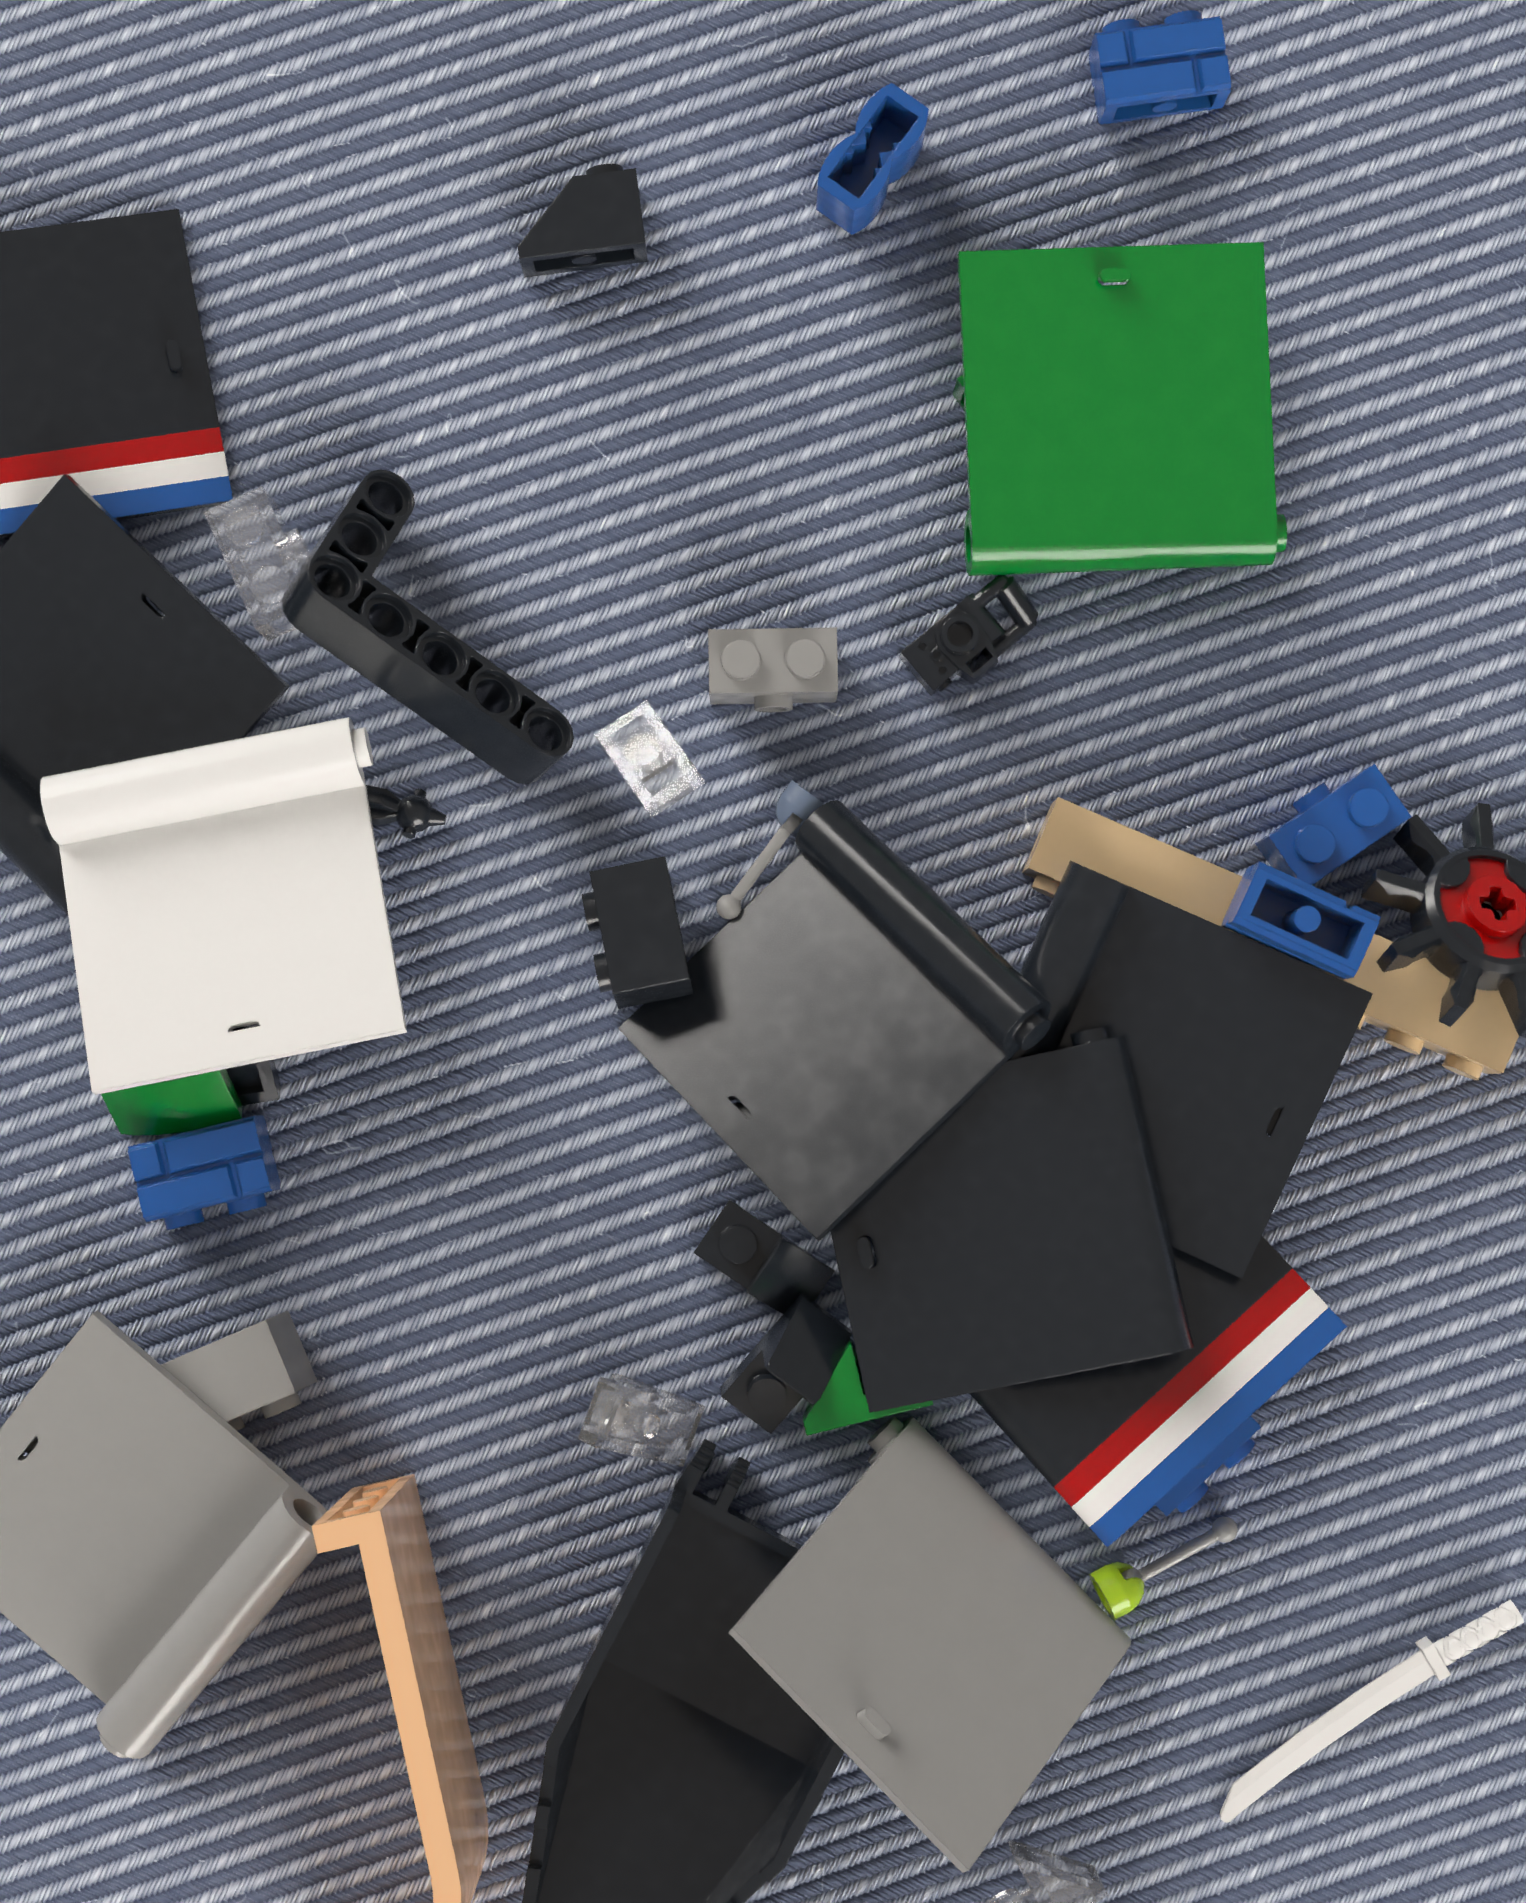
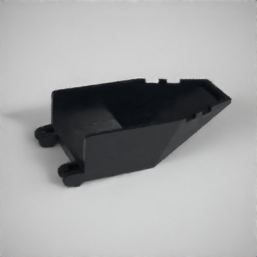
M707 1439L702 1441L677 1478L587 1653L546 1743L543 1775L522 1903H745L766 1882L770 1883L786 1867L844 1754V1751L729 1634V1631L787 1565L802 1545L729 1508L751 1462L739 1457L735 1463L731 1464L723 1480L724 1485L717 1500L695 1490L702 1474L707 1472L715 1456L716 1444Z

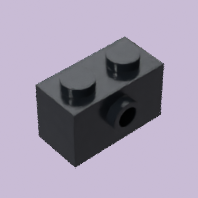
M665 856L589 871L593 892L582 894V901L589 932L601 930L605 952L593 955L600 992L612 990L618 1009L693 994L671 878Z

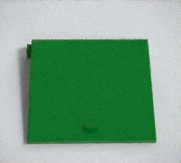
M1264 242L958 252L969 510L965 517L964 551L968 576L1273 564L1276 552L1285 551L1287 523L1284 514H1277ZM1099 282H1105V283H1108V282H1127V283H1126V284H1123V285H1101Z

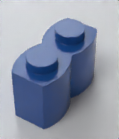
M893 83L878 90L861 110L856 123L855 134L845 138L836 145L825 159L818 177L816 210L851 235L869 225L884 204L888 185L903 177L917 161L924 142L929 108Z

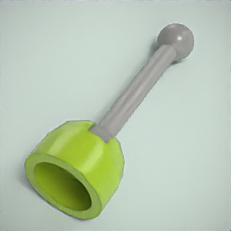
M1219 1517L1214 1521L1211 1530L1137 1570L1130 1564L1122 1562L1110 1563L1089 1574L1091 1583L1106 1611L1115 1621L1134 1610L1140 1604L1144 1594V1581L1217 1541L1223 1543L1232 1541L1238 1532L1237 1525L1229 1517Z

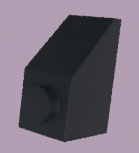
M601 164L587 169L586 175L573 176L518 245L519 260L524 278L648 262L636 168L623 170V167L618 164Z

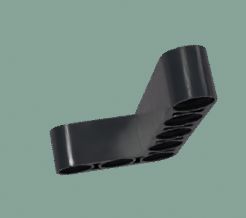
M387 470L371 471L339 509L285 591L282 607L287 620L297 630L508 779L518 784L527 785L537 782L572 747L574 735L568 719L555 707L372 577L411 515L415 500L414 493L409 484L401 476Z

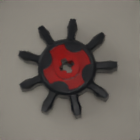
M1477 803L1462 821L1463 849L1451 853L1417 814L1406 821L1393 839L1426 877L1420 882L1376 869L1362 887L1361 898L1410 912V924L1413 933L1400 936L1376 962L1383 972L1407 967L1417 960L1426 958L1440 973L1448 977L1450 982L1442 997L1439 1022L1449 1027L1474 1002L1476 989L1486 991L1499 990L1519 1037L1526 1035V857L1524 861H1521L1508 853L1494 848L1490 804Z

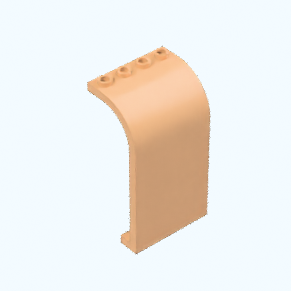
M416 1474L353 1488L313 1527L319 1554L361 1545L430 1870L434 1903H471L486 1860L489 1840V1819Z

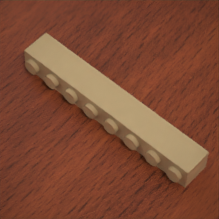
M1059 797L1051 804L1022 871L1023 874L1035 878L1031 888L1053 898L1069 862L1073 861L1219 926L1223 922L1242 879V876ZM1374 934L1354 978L1344 979L1348 983L1373 993L1357 1029H1361L1365 1021L1386 1030L1387 1032L1383 1040L1392 1046L1416 1055H1420L1422 1048L1425 1047L1446 1056L1442 1064L1444 1068L1473 1080H1479L1482 1072L1485 1074L1504 1073L1519 1035L1499 990L1486 991L1476 989L1474 1002L1449 1027L1439 1022L1442 997L1448 988L1450 979L1440 973L1426 958L1417 960L1404 968L1383 972L1376 961L1393 941Z

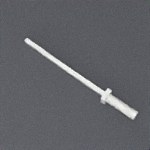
M1508 1600L1501 1604L1499 1608L1485 1613L1482 1617L1466 1624V1627L1462 1626V1628L1450 1633L1449 1636H1445V1638H1441L1434 1643L1427 1636L1415 1642L1420 1651L1353 1693L1302 1729L1232 1784L1221 1808V1820L1226 1823L1230 1822L1277 1783L1368 1717L1434 1675L1439 1681L1449 1677L1451 1674L1446 1666L1473 1652V1649L1480 1648L1494 1640V1638L1505 1634L1507 1630H1511V1628L1513 1629L1524 1623L1514 1603Z

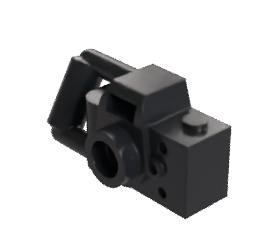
M998 575L976 594L972 593L955 608L900 652L899 658L931 696L938 690L942 692L953 683L951 679L956 675L974 685L997 665L998 657L1036 626L1038 612L1013 576ZM996 597L1014 622L1006 631L985 607ZM984 654L988 661L973 673L968 665Z

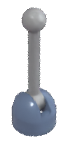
M793 780L790 781L781 793L776 803V817L781 825L732 893L723 895L718 899L716 910L722 918L734 919L739 915L741 900L790 834L797 835L804 821L816 809L824 805V803Z

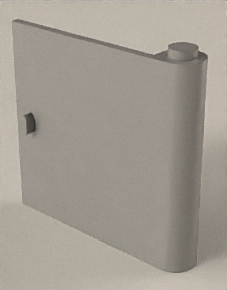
M97 1310L92 1313L0 1428V1612L106 1704L96 1718L97 1729L100 1732L99 1736L103 1746L117 1757L142 1759L149 1755L319 1554L313 1526L328 1511L319 1501ZM26 1452L30 1453L27 1457L23 1456Z
M893 1416L867 1442L874 1449V1452L867 1460L871 1466L729 1631V1634L928 1839L964 1873L969 1871L1125 1655L1132 1640L913 1416L907 1418L902 1423Z

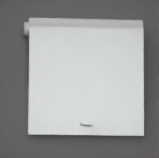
M347 717L42 777L40 781V795L43 813L50 834L60 849L92 1093L97 1095L407 1033L363 767L373 765L370 740L365 727L354 729L351 718ZM255 1024H259V1025H260V1026H257V1027H252V1028H247V1029L232 1031V1030L235 1029V1028H240V1027H245V1026H250V1025H255Z

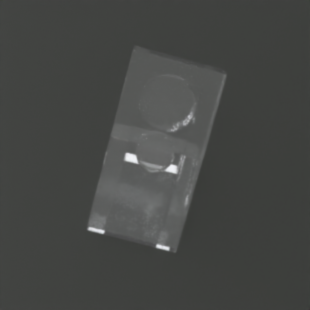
M647 700L594 734L648 818H653L705 784L701 774Z
M612 1374L610 1379L600 1377L578 1439L595 1448L684 1467L705 1406L620 1374Z
M1010 1840L1008 1844L1012 1855L1029 1888L1020 1893L1017 1888L1007 1889L995 1895L986 1903H1096L1109 1895L1095 1866Z

